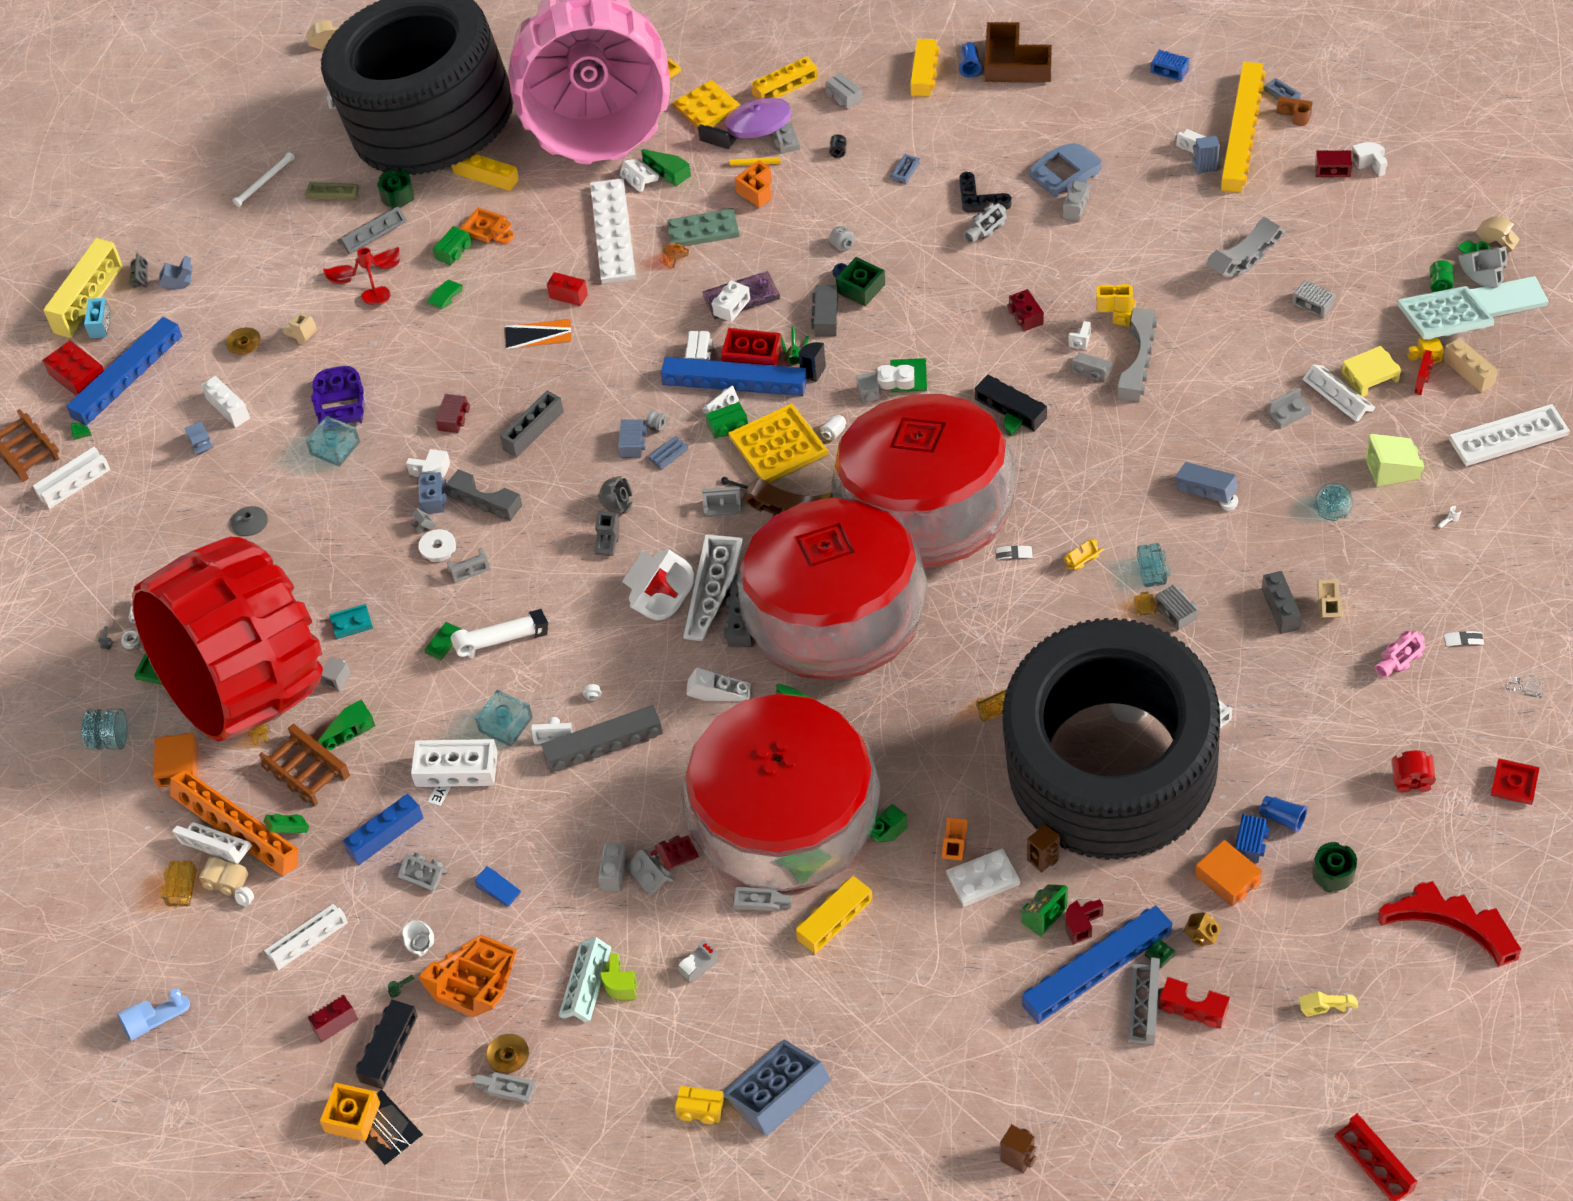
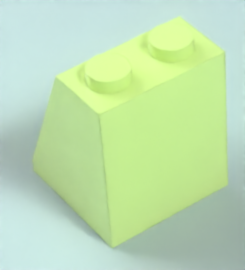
M1377 434L1369 435L1365 460L1377 487L1421 479L1424 463L1422 459H1419L1417 446L1413 445L1410 438Z

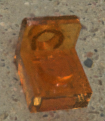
M678 242L665 245L662 249L660 262L669 268H674L676 259L688 256L689 249Z

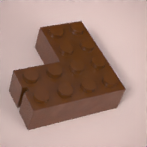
M987 22L984 66L985 82H1051L1052 45L1019 44L1020 22Z

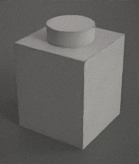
M874 372L857 375V390L862 403L879 400V386Z
M330 657L323 667L322 685L340 691L351 674L348 664L342 659Z

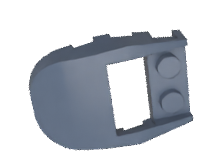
M1069 143L1047 152L1029 169V177L1053 197L1057 198L1059 192H1069L1073 181L1087 183L1090 177L1094 178L1101 171L1102 164L1100 158L1088 148L1079 144ZM1059 155L1078 170V172L1065 181L1045 166L1046 163L1055 160Z

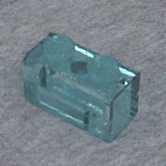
M1159 543L1138 546L1136 557L1143 585L1145 587L1165 585L1167 577L1170 576L1169 565H1165L1164 562L1166 561L1165 550H1161Z

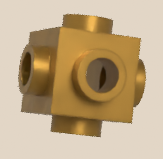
M1206 912L1190 914L1183 932L1198 946L1213 945L1218 939L1221 926L1212 916Z

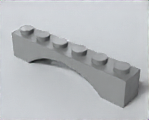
M1133 307L1130 333L1139 346V354L1135 362L1120 375L1118 400L1139 402L1140 396L1145 393L1143 381L1147 382L1148 371H1145V369L1149 368L1150 365L1148 354H1152L1153 344H1150V341H1154L1155 331H1153V328L1157 327L1158 320L1157 317H1154L1155 310Z

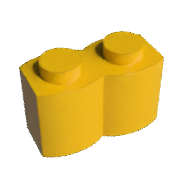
M1129 284L1097 286L1096 311L1111 312L1115 310L1127 312L1133 310V286Z

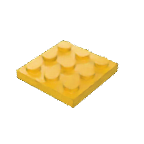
M712 79L672 102L673 107L697 129L700 124L711 127L726 119L733 109L740 106L734 98Z

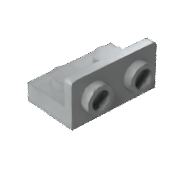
M792 123L785 124L779 130L771 133L772 137L775 136L774 144L776 148H779L780 154L800 150V144Z
M1079 352L1076 358L1071 360L1070 372L1105 382L1112 369V362Z
M1299 388L1289 391L1269 403L1268 416L1280 429L1311 414V408L1300 397L1301 390Z
M416 852L413 856L406 854L397 877L436 891L442 873L448 872V869L443 868L444 863L433 859L431 862L425 860L426 856Z

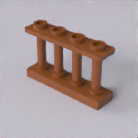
M18 409L17 413L20 419L0 430V457L18 478L25 482L29 479L26 473L28 468L49 455L56 461L59 460L57 454L59 450L54 443H50L45 433H41L39 426L36 423H32L30 416ZM22 425L26 426L27 430L7 442H1L2 437ZM34 435L36 440L18 451L10 452L11 447L29 436ZM43 445L45 450L24 463L19 462L20 457L38 446Z
M293 723L288 727L290 740L270 757L261 752L259 754L260 764L267 772L269 770L273 772L278 781H284L292 792H298L304 802H310L316 806L318 802L315 794L332 778L338 776L345 781L350 776V773L345 763ZM300 745L303 750L283 768L275 763L293 746ZM312 755L316 758V761L298 777L294 778L289 774L307 756ZM321 766L328 767L329 771L309 789L302 784Z

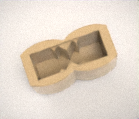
M209 857L199 876V880L205 889L211 891L213 889L220 890L223 894L230 896L231 894L235 895V890L244 885L249 874L242 865Z

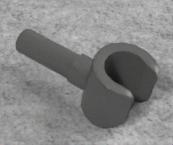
M107 626L103 629L102 637L98 639L101 649H110L112 645L111 638L107 637L109 629Z

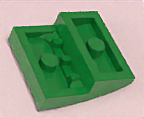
M926 358L890 360V365L894 367L900 365L914 367V387L911 389L895 387L891 389V392L927 391Z

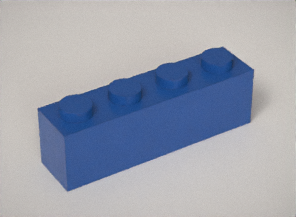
M407 793L342 841L347 853L358 865L362 864L423 819L420 805Z

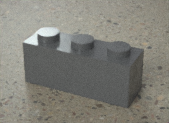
M816 285V293H812V302L815 303V306H812V316H815V319H811V329H815V337L837 336V285Z
M1278 571L1263 575L1261 589L1280 634L1299 630L1301 614L1283 572Z

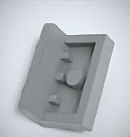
M641 849L626 867L644 890L653 896L665 881L672 883L674 878L670 874L671 870H667L665 865L659 861L660 857L658 854L651 857L650 852L653 850Z

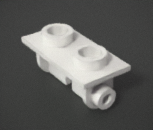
M733 386L724 389L714 400L704 404V408H702L703 413L707 414L738 402L739 399Z

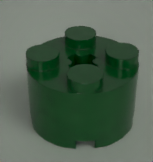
M395 169L388 170L380 175L377 182L381 201L390 208L397 206L400 208L414 200L411 179L404 170H400L401 172H395Z
M1338 842L1323 844L1317 850L1312 869L1314 880L1326 892L1346 889L1354 881L1357 856L1347 845L1342 846Z

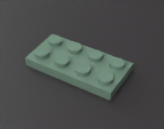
M734 208L666 220L672 249L739 237Z

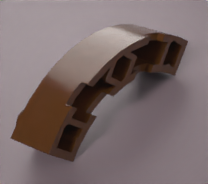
M759 477L750 483L742 501L760 512L765 510L775 516L800 503L827 498H841V496L833 491L818 496L793 494L781 490Z

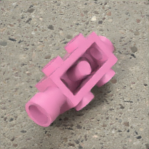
M1407 630L1402 632L1399 638L1387 645L1386 650L1381 653L1384 661H1380L1375 666L1377 674L1382 678H1386L1392 673V670L1404 671L1408 669L1411 660H1416L1423 655L1422 650L1426 648L1423 643L1425 641L1423 635L1417 631Z

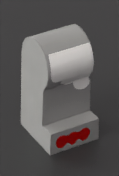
M703 940L698 944V948L679 964L678 972L689 982L695 981L719 962L717 951Z

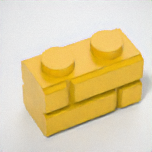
M680 1086L675 1105L676 1116L687 1122L695 1119L701 1120L702 1123L708 1125L714 1122L719 1123L724 1105L723 1091Z

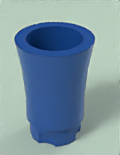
M967 42L961 46L959 72L967 78L976 77L980 74L982 65L979 61L977 47L974 43Z
M1266 795L1260 806L1259 813L1298 833L1306 819L1308 807Z

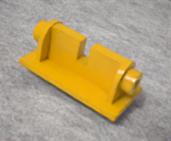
M1088 539L1079 545L1081 553L1078 548H1075L1065 555L1064 561L1066 564H1069L1065 568L1081 569L1084 567L1085 562L1099 557V553L1104 548H1097L1098 542L1096 539Z

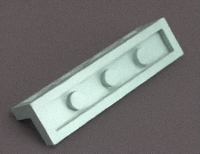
M597 937L580 942L559 1012V1017L563 1019L575 1016L583 1022L591 1020L602 982L601 972L605 971L606 962L611 951V946Z

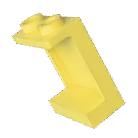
M1379 346L1343 361L1341 374L1354 390L1364 397L1368 394L1369 387L1391 378L1395 383L1398 382L1401 368L1392 360L1390 354L1382 346Z

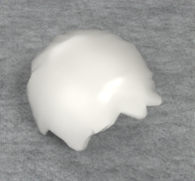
M420 920L411 921L403 927L402 935L407 950L419 957L425 955L434 944V934L431 928Z

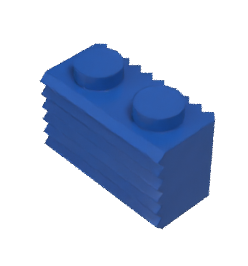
M1158 50L1151 62L1150 73L1182 81L1189 70V58L1168 51Z
M1242 814L1235 849L1250 861L1258 863L1259 857H1264L1266 844L1262 843L1263 839H1268L1270 827H1266L1267 819Z

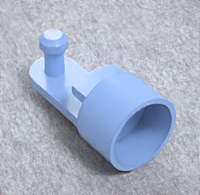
M174 988L169 992L171 999L155 1008L152 1007L149 1001L145 1000L138 1005L134 1004L118 1012L117 1016L130 1041H133L149 1033L151 1029L186 1012L190 1007L189 999L186 996H181L180 989Z

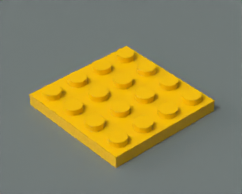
M792 403L729 432V438L758 478L760 477L768 483L828 455L827 448Z

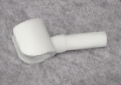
M1452 506L1448 516L1437 526L1441 529L1450 521H1458L1462 511L1456 513V506Z

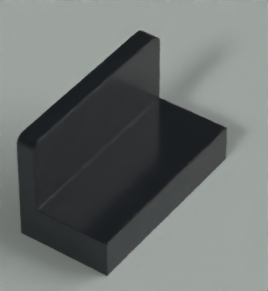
M700 124L698 126L699 140L729 150L736 141V137L727 131Z

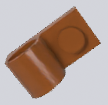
M1279 96L1277 113L1292 115L1295 125L1305 126L1311 117L1313 101Z

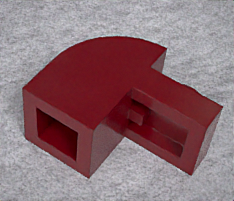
M1100 899L1088 901L1083 906H1080L1078 900H1076L1067 908L1065 930L1073 945L1092 937L1090 921L1103 916L1104 905Z

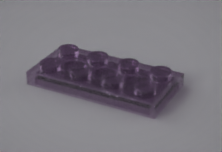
M768 271L734 281L749 287L750 300L741 311L780 299V294ZM727 284L702 291L714 320L720 317L714 315L712 302Z

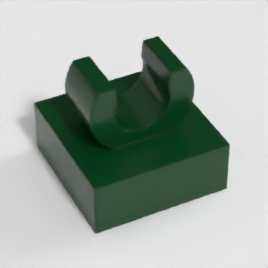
M1159 938L1145 952V956L1149 960L1151 958H1160L1159 967L1162 968L1175 956V950Z

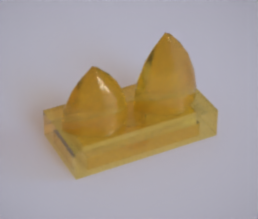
M1006 689L997 691L995 695L988 698H977L976 707L983 722L1002 714Z

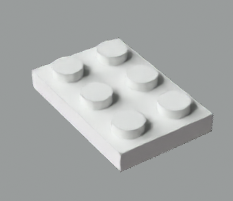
M1003 848L946 870V874L963 907L1020 885V879Z

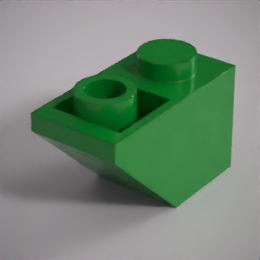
M891 804L864 828V832L878 843L894 841L908 828L907 815L894 804Z

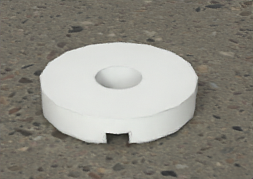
M442 529L427 532L419 541L421 556L434 563L449 559L453 551L455 552L456 541L453 534ZM436 544L442 545L439 548H433V546Z

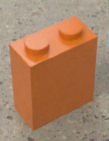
M194 733L155 738L153 778L158 788L169 787L171 778L184 770L189 771L198 778V742Z
M1225 840L1196 864L1195 876L1231 906H1234L1237 902H1242L1251 889L1255 890L1262 882V870Z

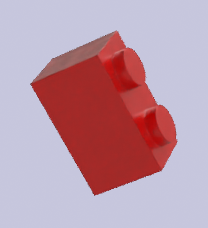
M553 272L547 282L550 299L581 306L588 295L584 279Z

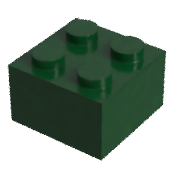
M855 257L836 277L837 292L866 307L885 286V270Z

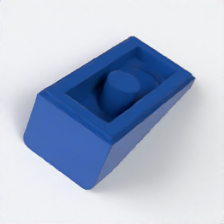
M488 866L475 879L478 889L508 907L521 893V890Z

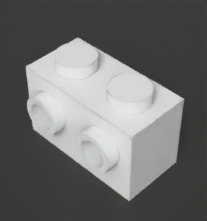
M731 280L712 302L714 315L732 322L750 300L749 287Z

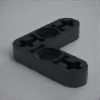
M971 172L960 174L962 209L965 212H984V208L987 206L983 204L985 201L993 204L999 203L1006 210L1012 206V197L1007 193L977 195L974 174ZM967 190L972 191V193L966 194L964 192Z

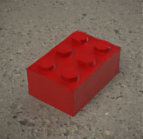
M728 328L721 352L722 361L777 366L782 350L781 333Z
M71 340L42 360L47 373L75 396L80 394L104 371L102 364Z

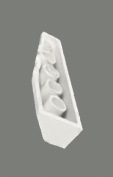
M705 535L684 639L703 641L736 574L742 538Z

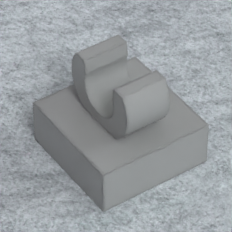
M417 508L411 513L415 519L410 524L417 527L415 531L422 533L425 528L432 530L436 526L427 513Z

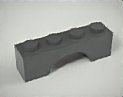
M459 469L446 484L451 498L463 501L469 506L480 508L484 512H490L501 519L504 518L511 521L522 507L519 493L506 488L494 493L480 492L476 489L474 476Z

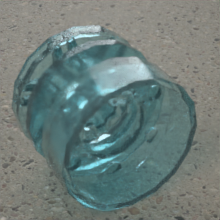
M87 709L83 715L81 728L85 748L87 750H101L105 746L108 750L123 749L127 739V719L124 710L107 709L104 712L102 709Z

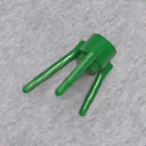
M792 326V346L788 350L786 349L782 335L781 342L784 360L789 364L796 365L799 364L798 353L800 349L796 346L795 327ZM806 336L803 346L808 344L809 336Z

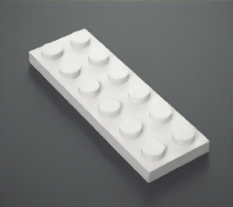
M1553 404L1450 434L1449 441L1465 466H1469L1568 436L1570 430Z

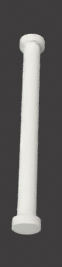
M287 152L280 162L238 198L235 197L233 203L237 207L242 206V202L289 162H293L295 160L294 155Z

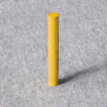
M780 157L730 159V166L753 165L758 160L766 165L780 164Z

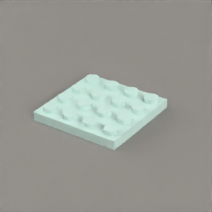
M1467 286L1398 299V307L1423 339L1430 340L1435 337L1450 336L1455 333H1465L1470 330L1494 326V318Z

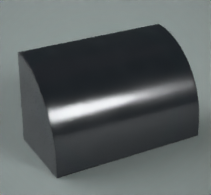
M822 342L809 343L803 346L798 353L800 368H806L807 379L815 382L818 381L826 368L825 349Z

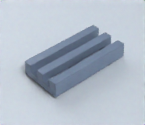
M1274 78L1264 86V91L1279 99V96L1300 99L1301 93L1277 78Z
M904 154L891 174V180L897 179V182L903 181V184L906 185L920 164V158Z
M675 436L649 456V460L662 470L686 452L688 445L686 443L683 444V441L678 440V437Z

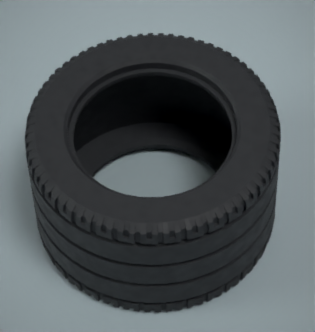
M379 0L378 2H373L372 5H367L366 8H362L359 12L354 13V16L349 17V20L344 21V24H341L339 29H336L335 33L332 34L328 43H326V48L323 50L321 58L322 76L353 148L367 165L382 172L395 169V172L404 170L409 175H416L425 172L430 173L431 171L435 172L439 169L443 170L446 167L449 168L451 165L465 161L464 159L471 158L472 155L477 154L478 151L488 146V143L494 141L493 139L502 132L505 124L508 123V119H510V114H512L514 102L511 96L509 77L485 14L474 0Z
M1097 618L1095 621L1086 620L1085 623L1078 622L1075 626L1073 624L1069 625L1066 629L1063 627L1058 633L1054 632L1050 637L1044 638L1043 642L1040 641L1037 647H1033L1030 653L1025 655L1024 660H1021L1014 674H1012L1006 689L1002 708V727L1011 790L1018 806L1036 830L1046 824L1049 828L1058 832L1060 846L1064 849L1068 848L1070 852H1077L1082 856L1085 854L1090 858L1094 856L1097 859L1103 857L1105 860H1110V858L1119 860V858L1128 859V857L1135 858L1138 855L1144 856L1146 853L1155 852L1156 849L1161 850L1165 845H1170L1173 840H1178L1180 836L1186 833V830L1189 831L1210 802L1216 785L1219 758L1220 704L1215 685L1202 661L1198 659V656L1188 646L1186 647L1184 642L1178 641V638L1172 637L1169 632H1163L1158 627L1156 629L1151 624L1145 625L1144 622L1140 621L1138 623L1132 619L1127 621L1124 618L1122 620H1118V618L1099 620ZM1102 704H1123L1141 709L1156 718L1173 739L1164 754L1151 765L1137 772L1120 776H1101L1082 771L1065 761L1051 745L1057 730L1070 717L1084 709Z

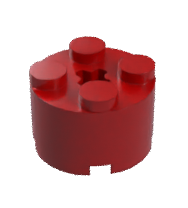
M1411 750L1402 752L1401 757L1397 758L1396 755L1391 760L1393 781L1398 792L1405 793L1410 791V789H1418L1421 792L1431 790V785L1436 781L1434 761L1431 754L1427 756L1425 751Z

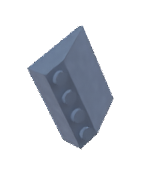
M784 1039L723 1091L724 1099L755 1129L768 1136L831 1079L820 1060Z

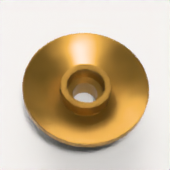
M239 328L228 335L226 346L233 354H248L258 348L261 337L259 332L253 328Z
M516 1034L498 1036L489 1044L486 1052V1058L490 1067L499 1073L505 1074L521 1069L529 1057L528 1044L522 1037ZM512 1055L511 1058L505 1059L506 1056Z

